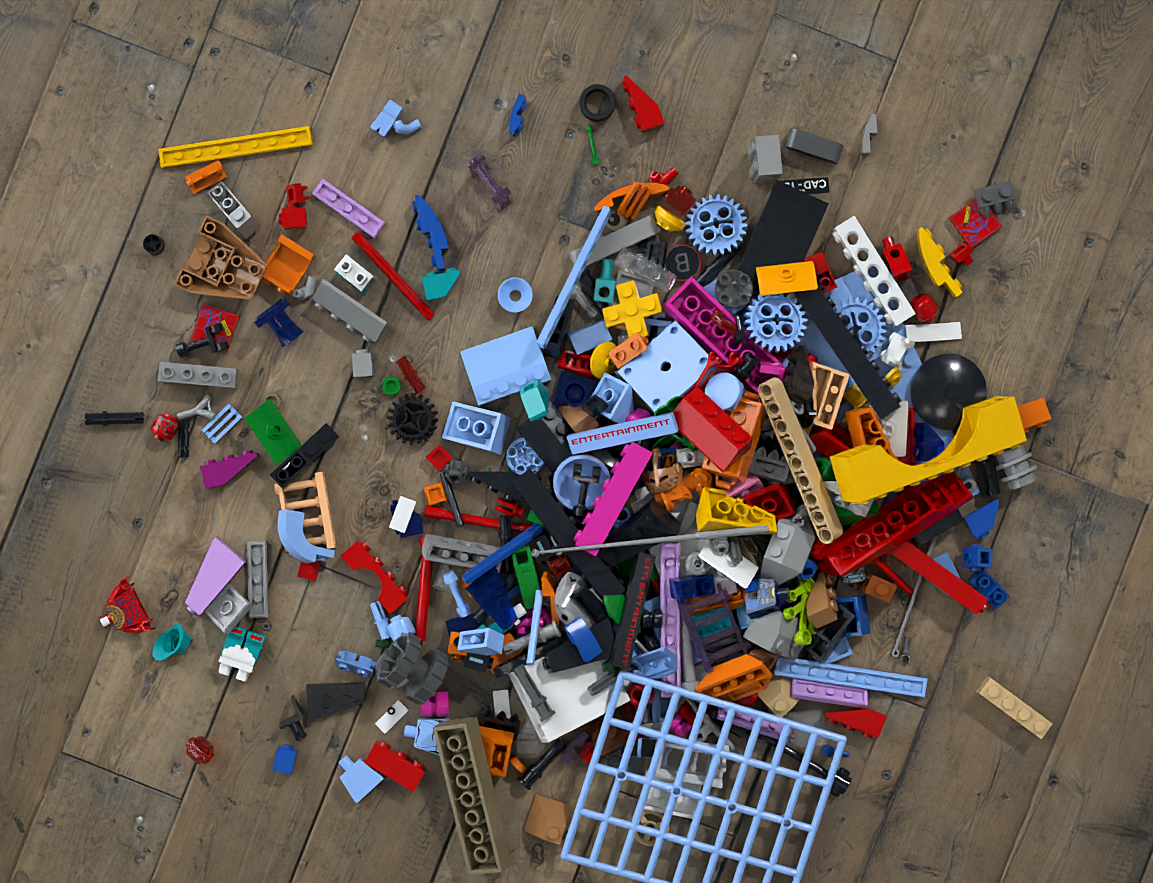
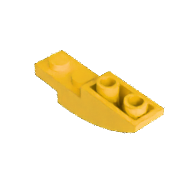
M921 227L917 230V243L925 270L936 288L944 284L951 295L956 298L963 293L961 290L962 285L956 278L953 280L949 275L951 272L944 263H940L945 258V251L939 243L936 245L932 240V233L927 228L924 230Z

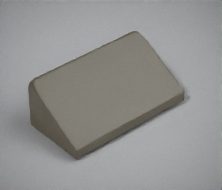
M751 535L739 536L738 541L742 556L758 567L756 573L760 572L763 557Z

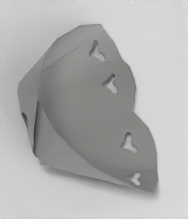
M567 572L556 589L554 607L559 620L566 626L578 617H581L589 628L595 622L570 597L573 591L586 584L581 576L571 572ZM562 614L568 617V621L563 619Z

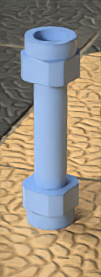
M454 571L443 574L444 582L446 585L449 584L458 605L456 610L460 617L471 614L470 606L468 603L465 604L456 580H458L457 575Z

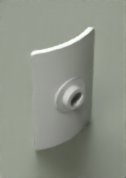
M906 400L900 402L901 408L883 420L874 411L883 429L882 432L885 438L889 440L894 456L897 457L906 455L908 401Z
M708 539L698 557L717 569L719 576L725 575L746 589L755 576L758 567L743 556V560L739 564L732 563L729 549L725 554H718L714 550V539Z

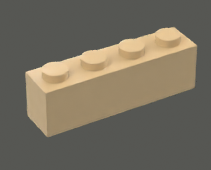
M988 676L976 691L1040 739L1044 737L1053 724Z

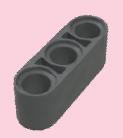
M791 128L785 145L790 150L833 164H838L844 146L838 142Z

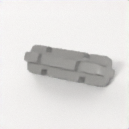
M577 284L572 295L576 296L575 299L584 310H587V314L591 318L595 317L599 311L595 306L593 307V303L584 292H581V288Z

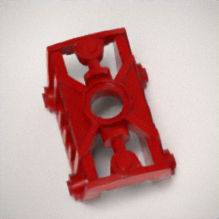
M835 419L832 430L814 426L810 431L809 437L815 445L816 451L822 452L829 460L830 456L853 448L850 432L838 424L837 419Z

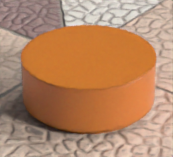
M513 755L509 759L521 773L527 770V766L518 756Z

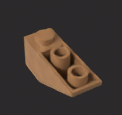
M820 570L806 602L808 618L816 628L837 620L836 611H838V606L835 602L837 596L833 589V585H835L834 579L830 574L828 575Z

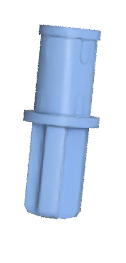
M379 601L372 603L370 606L376 621L374 624H377L381 640L391 637L387 630L389 625L387 620L389 618H386L383 606Z

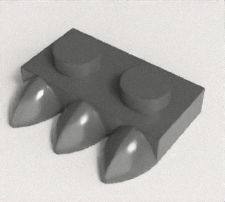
M1011 181L973 191L979 211L984 217H989L991 208L996 214L1000 215L1003 207L1002 203L1008 211H1013L1016 196Z
M762 446L754 453L748 473L749 475L786 484L791 470L785 456L779 461V454L775 449L766 457V450Z

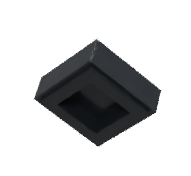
M593 395L580 405L582 410L593 418L608 408L607 402L597 395Z

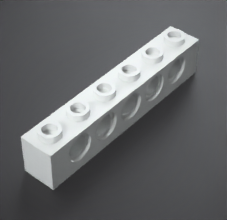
M853 216L832 229L834 231L832 234L838 244L841 242L844 247L842 251L848 260L851 259L854 263L853 269L858 276L861 275L864 279L863 285L865 289L874 295L873 301L875 305L884 311V319L887 324H892L895 327L915 315L916 313L856 217ZM848 235H854L856 237L857 241L855 245H851L848 243ZM859 251L866 253L867 258L865 261L858 259L857 254ZM870 267L875 268L877 271L875 278L868 275ZM879 284L886 285L887 292L885 294H881L878 291ZM890 300L896 301V310H891L888 307Z

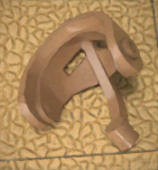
M659 447L651 449L654 470L650 472L643 470L642 480L649 492L662 493L681 482L684 470L680 462L674 463L669 468H658V456L661 453ZM668 475L667 479L660 482V478Z

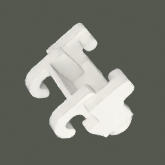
M894 332L889 338L890 345L888 349L881 352L880 359L901 370L903 363L901 359L907 348L910 349L911 346L915 345V342Z

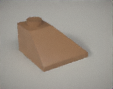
M535 794L523 831L560 845L572 805Z

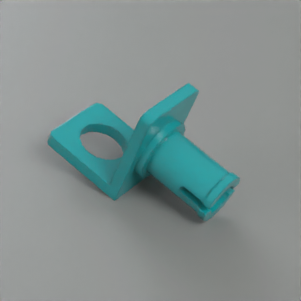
M603 258L601 275L596 277L594 300L612 303L616 278L612 277L614 260ZM601 287L609 288L610 294L608 297H601L599 295Z

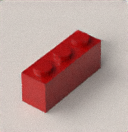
M383 740L381 742L376 741L364 763L414 792L426 772L424 765L417 760H414V762L407 759L408 755L400 750L395 752L390 749L391 745Z

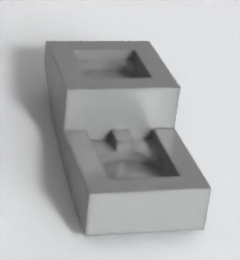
M876 114L870 116L864 128L861 141V155H869L871 153L870 136L877 134Z

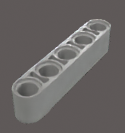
M649 215L600 238L585 268L601 261L603 258H607L659 234L661 230L656 223L654 215ZM584 246L568 253L573 266Z

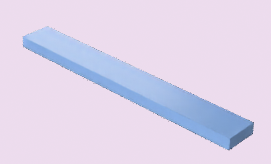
M605 205L536 342L538 347L546 348L611 216L610 208Z
M780 656L776 661L773 674L924 698L928 680L923 677L796 659L795 661Z

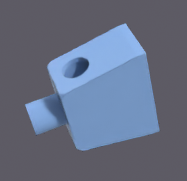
M346 755L338 762L345 770L340 779L354 801L358 803L385 776L365 764L363 758H359L354 763Z

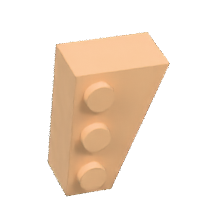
M815 362L808 363V385L814 401L811 404V410H816L817 416L811 425L832 430L850 374Z

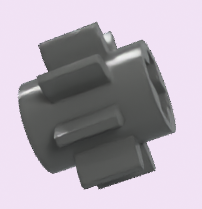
M452 461L451 465L446 464L444 470L446 472L445 478L453 484H461L462 479L467 480L468 467L462 461Z

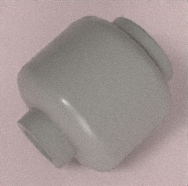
M698 550L692 551L687 555L685 567L692 575L702 576L707 573L710 565L698 557L701 552Z

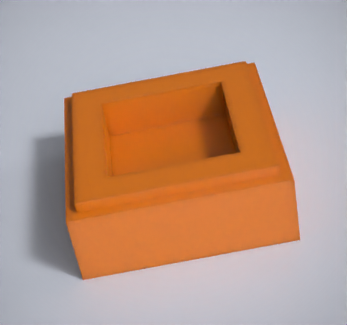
M442 482L424 487L429 506L448 500Z

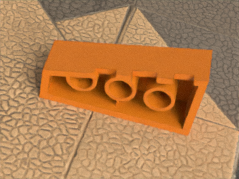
M860 407L845 412L853 448L863 444L881 445L891 457L898 460L890 448L889 440L885 438L882 432L883 429L872 407Z

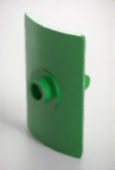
M268 399L257 409L245 416V421L275 464L280 463L301 447L300 441L271 399Z

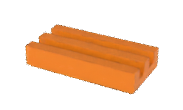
M634 182L618 207L617 214L620 216L623 214L626 218L630 216L634 220L652 192L651 187Z

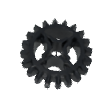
M412 393V399H409L408 394H404L405 401L398 397L397 399L400 404L397 405L395 402H392V405L396 407L395 410L388 409V412L393 413V417L387 416V419L393 420V423H389L387 426H394L395 429L391 430L390 433L395 434L398 432L397 440L401 436L404 437L402 443L405 444L408 438L410 439V445L414 444V439L417 440L418 444H421L420 437L427 441V433L431 436L434 435L430 428L437 429V426L432 425L433 421H439L438 418H433V415L438 414V411L431 412L430 409L434 408L435 405H427L430 401L429 398L422 402L423 395L421 394L418 399H416L415 393ZM417 403L424 408L418 412H412L407 404ZM402 408L404 410L406 417L405 420L398 425L397 415L400 409ZM408 412L413 416L419 415L417 416L416 424L413 422L407 423L408 419H410L408 418ZM428 413V424L423 430L420 425V419ZM407 426H413L419 434L408 435L402 429Z

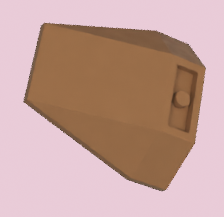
M206 215L198 231L200 236L185 268H181L174 286L192 294L252 300L268 265L224 223Z

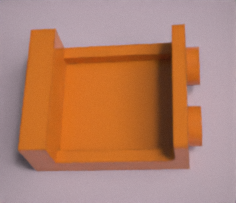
M281 234L277 240L276 247L266 261L268 266L261 281L268 285L272 282L277 286L276 290L286 295L288 292L292 295L316 256Z

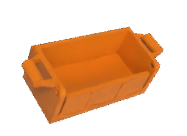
M746 391L737 404L736 409L732 412H725L753 438L751 449L724 472L718 469L705 456L702 468L708 473L715 474V486L731 491L738 481L742 483L746 481L767 415L758 394ZM719 477L731 479L733 482L729 483L719 480Z

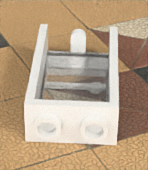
M666 741L654 777L675 780L686 747ZM698 742V743L705 744V745H708V746H712V747H715V748H716V746H717V745H715V744H709V743H704V742ZM725 745L723 750L729 751V746ZM693 749L683 782L704 785L713 755ZM721 757L711 787L722 788L723 786L722 776L723 772H726L725 758Z

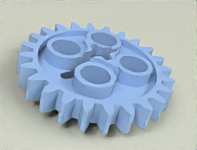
M717 194L716 199L709 195L708 201L703 197L702 204L695 202L697 209L690 208L693 215L688 214L687 218L691 221L685 222L687 227H691L686 230V233L692 234L688 238L689 241L695 240L693 247L700 245L699 252L706 249V255L713 251L714 257H716L719 251L722 256H724V250L732 253V246L738 249L737 242L743 243L741 236L747 235L743 229H748V225L744 223L748 221L747 217L743 216L745 211L744 209L739 210L741 207L740 203L734 205V199L728 202L727 195L722 200L719 194ZM722 211L729 212V215L725 218L719 216ZM703 215L711 217L707 222H703L700 219ZM715 222H718L719 228H715ZM726 229L733 230V233L730 236H725L723 234L724 230ZM707 233L714 234V238L711 240H706L704 236Z
M784 293L771 296L765 295L764 297L759 294L757 297L758 301L753 299L751 302L753 306H748L747 310L749 312L744 315L748 320H745L744 325H749L745 332L752 333L749 339H756L754 345L761 343V350L766 346L769 353L772 348L775 349L776 353L779 352L780 348L783 352H786L787 346L793 349L794 343L798 345L800 342L799 338H803L804 333L801 331H805L807 327L802 324H805L807 319L802 317L806 314V311L800 312L802 304L796 306L797 298L791 301V294H788L787 297H784ZM761 309L768 310L770 316H764L761 313ZM780 309H786L789 315H782ZM776 319V322H779V324L776 325V323L772 320ZM783 327L788 328L789 331H790V334H788V335L784 334V333L782 332L781 328H783ZM762 328H768L771 331V335L764 334Z
M858 297L855 299V303H853L851 298H848V304L844 300L841 301V307L836 304L834 307L836 312H841L848 318V325H846L848 329L853 327L850 313H854L855 326H859V330L856 331L859 345L863 344L868 351L870 350L872 353H875L874 346L881 347L878 340H885L880 335L886 332V330L881 329V326L885 325L886 322H880L884 315H877L880 309L873 310L874 303L867 306V299L860 303ZM860 312L867 315L865 323H861L858 320ZM864 331L870 333L871 338L868 342H864L861 338V334Z

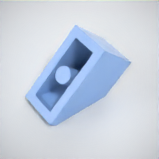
M490 628L462 631L459 636L458 651L480 655L502 654L504 635Z

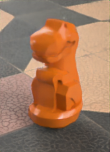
M696 468L690 474L683 475L681 482L675 487L662 493H652L653 498L669 513L673 512L675 504L682 502L684 499H692L691 492L693 490H696L698 496L701 497L704 487L712 488V476L703 468ZM668 477L660 478V482L667 479Z

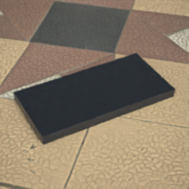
M775 181L736 269L750 277L753 284V297L757 298L760 294L756 267L804 262L829 203L781 181Z

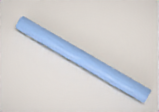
M536 590L527 665H534L543 599L542 590Z

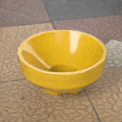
M659 205L656 207L655 217L657 219L656 223L670 233L672 231H681L686 227L687 224Z

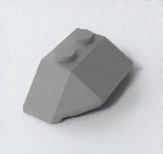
M797 511L793 515L779 519L776 525L777 533L772 535L763 558L760 579H774L778 585H781L802 574L816 539L808 518L804 525L800 527L795 525L796 521L792 522Z
M781 611L767 614L759 619H752L743 635L744 638L760 647L795 661L803 646L797 645L794 641V635L799 631L800 618L795 617L794 619L786 620Z

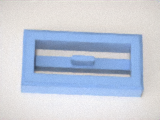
M228 404L202 431L216 444L243 417L231 404ZM230 409L231 412L209 432L208 430ZM235 414L237 417L215 438L213 435Z

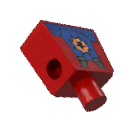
M892 236L883 239L882 243L885 249L882 251V259L896 283L910 279L912 267L902 244H895Z

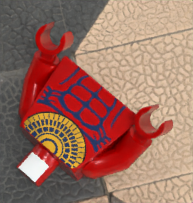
M126 576L120 580V583L113 589L108 598V604L105 607L109 614L100 618L103 627L107 628L114 624L117 630L122 629L125 633L133 634L155 630V627L152 628L149 624L153 619H150L134 587H132L134 582L129 584L127 582L129 576Z

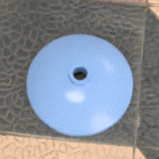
M587 454L573 455L565 459L557 467L553 477L554 492L564 506L573 510V506L578 504L582 483L572 479L574 463L582 464L581 475L592 477L593 466L601 467L599 484L588 483L585 506L589 508L588 510L594 509L592 505L598 495L602 496L604 490L601 488L606 479H611L609 471L605 464L594 456Z

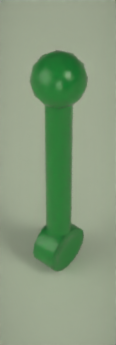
M587 125L586 131L589 134L593 156L592 163L598 164L599 158L596 156L592 135L593 126Z

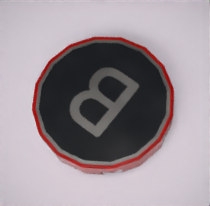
M677 244L667 251L664 269L671 279L677 282H686L691 276L694 278L699 273L701 257L694 247L688 244Z

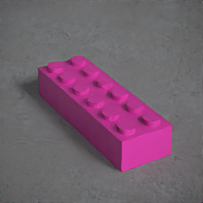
M631 442L630 445H625L620 454L623 456L621 462L617 461L611 470V473L614 475L611 479L607 478L601 488L604 490L603 495L596 497L592 505L595 508L593 513L588 512L583 521V524H585L583 531L578 530L573 539L576 542L575 547L603 544L653 454L652 452L634 442ZM600 548L583 551L595 557Z

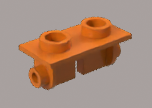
M219 160L185 176L186 183L193 194L227 178Z
M637 332L608 352V354L619 369L647 350V343L649 341L645 336L641 337L639 332Z

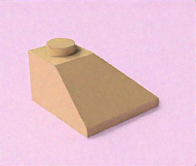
M772 670V678L767 688L758 692V696L776 716L783 717L800 699L791 698L792 678L773 675L774 670Z

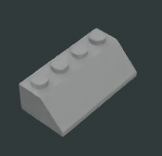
M325 279L321 281L312 298L316 301L314 304L322 311L326 308L332 312L330 314L332 318L338 322L342 319L348 323L345 327L354 333L357 330L363 334L361 338L370 344L372 341L377 343L390 325Z

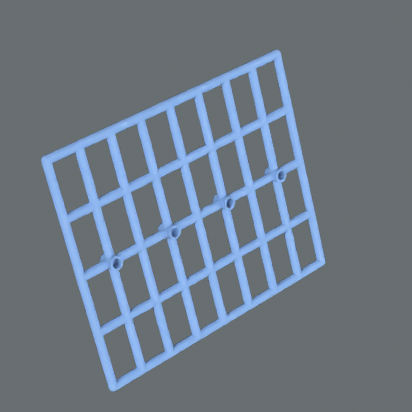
M620 671L560 857L569 862L643 883H671L652 877L663 841L667 840L684 845L672 883L681 882L691 848L712 853L702 883L711 882L719 855L739 861L732 883L741 882L746 863L766 869L762 883H770L774 871L793 876L792 883H800L847 742V737L626 671ZM624 680L645 685L633 723L612 718ZM652 688L673 693L661 732L640 726ZM680 696L700 701L689 739L668 734ZM708 704L728 710L716 748L696 742ZM735 712L756 718L744 755L723 750ZM763 720L783 726L771 764L751 758ZM610 725L630 731L620 765L616 768L598 763ZM791 728L811 734L799 771L779 766ZM638 733L658 739L646 777L626 771ZM818 736L838 742L826 780L806 774ZM666 741L686 747L675 782L672 784L654 779ZM693 749L713 755L701 793L681 787ZM721 757L741 763L730 798L726 800L709 795ZM748 765L768 771L756 809L736 803ZM595 771L616 776L604 814L584 809ZM776 773L796 779L785 814L781 816L764 811ZM626 779L644 784L632 822L612 817L622 781ZM803 781L823 787L811 825L791 819ZM651 787L671 792L659 830L639 824ZM681 795L699 800L687 838L667 832L677 798ZM706 803L726 808L714 846L694 840ZM736 811L754 816L742 854L722 848L732 814ZM581 816L601 821L590 859L569 853ZM761 818L781 824L769 861L749 856ZM609 824L629 829L617 867L597 861ZM791 827L808 832L797 869L776 864L787 830ZM636 832L657 837L645 875L625 869Z

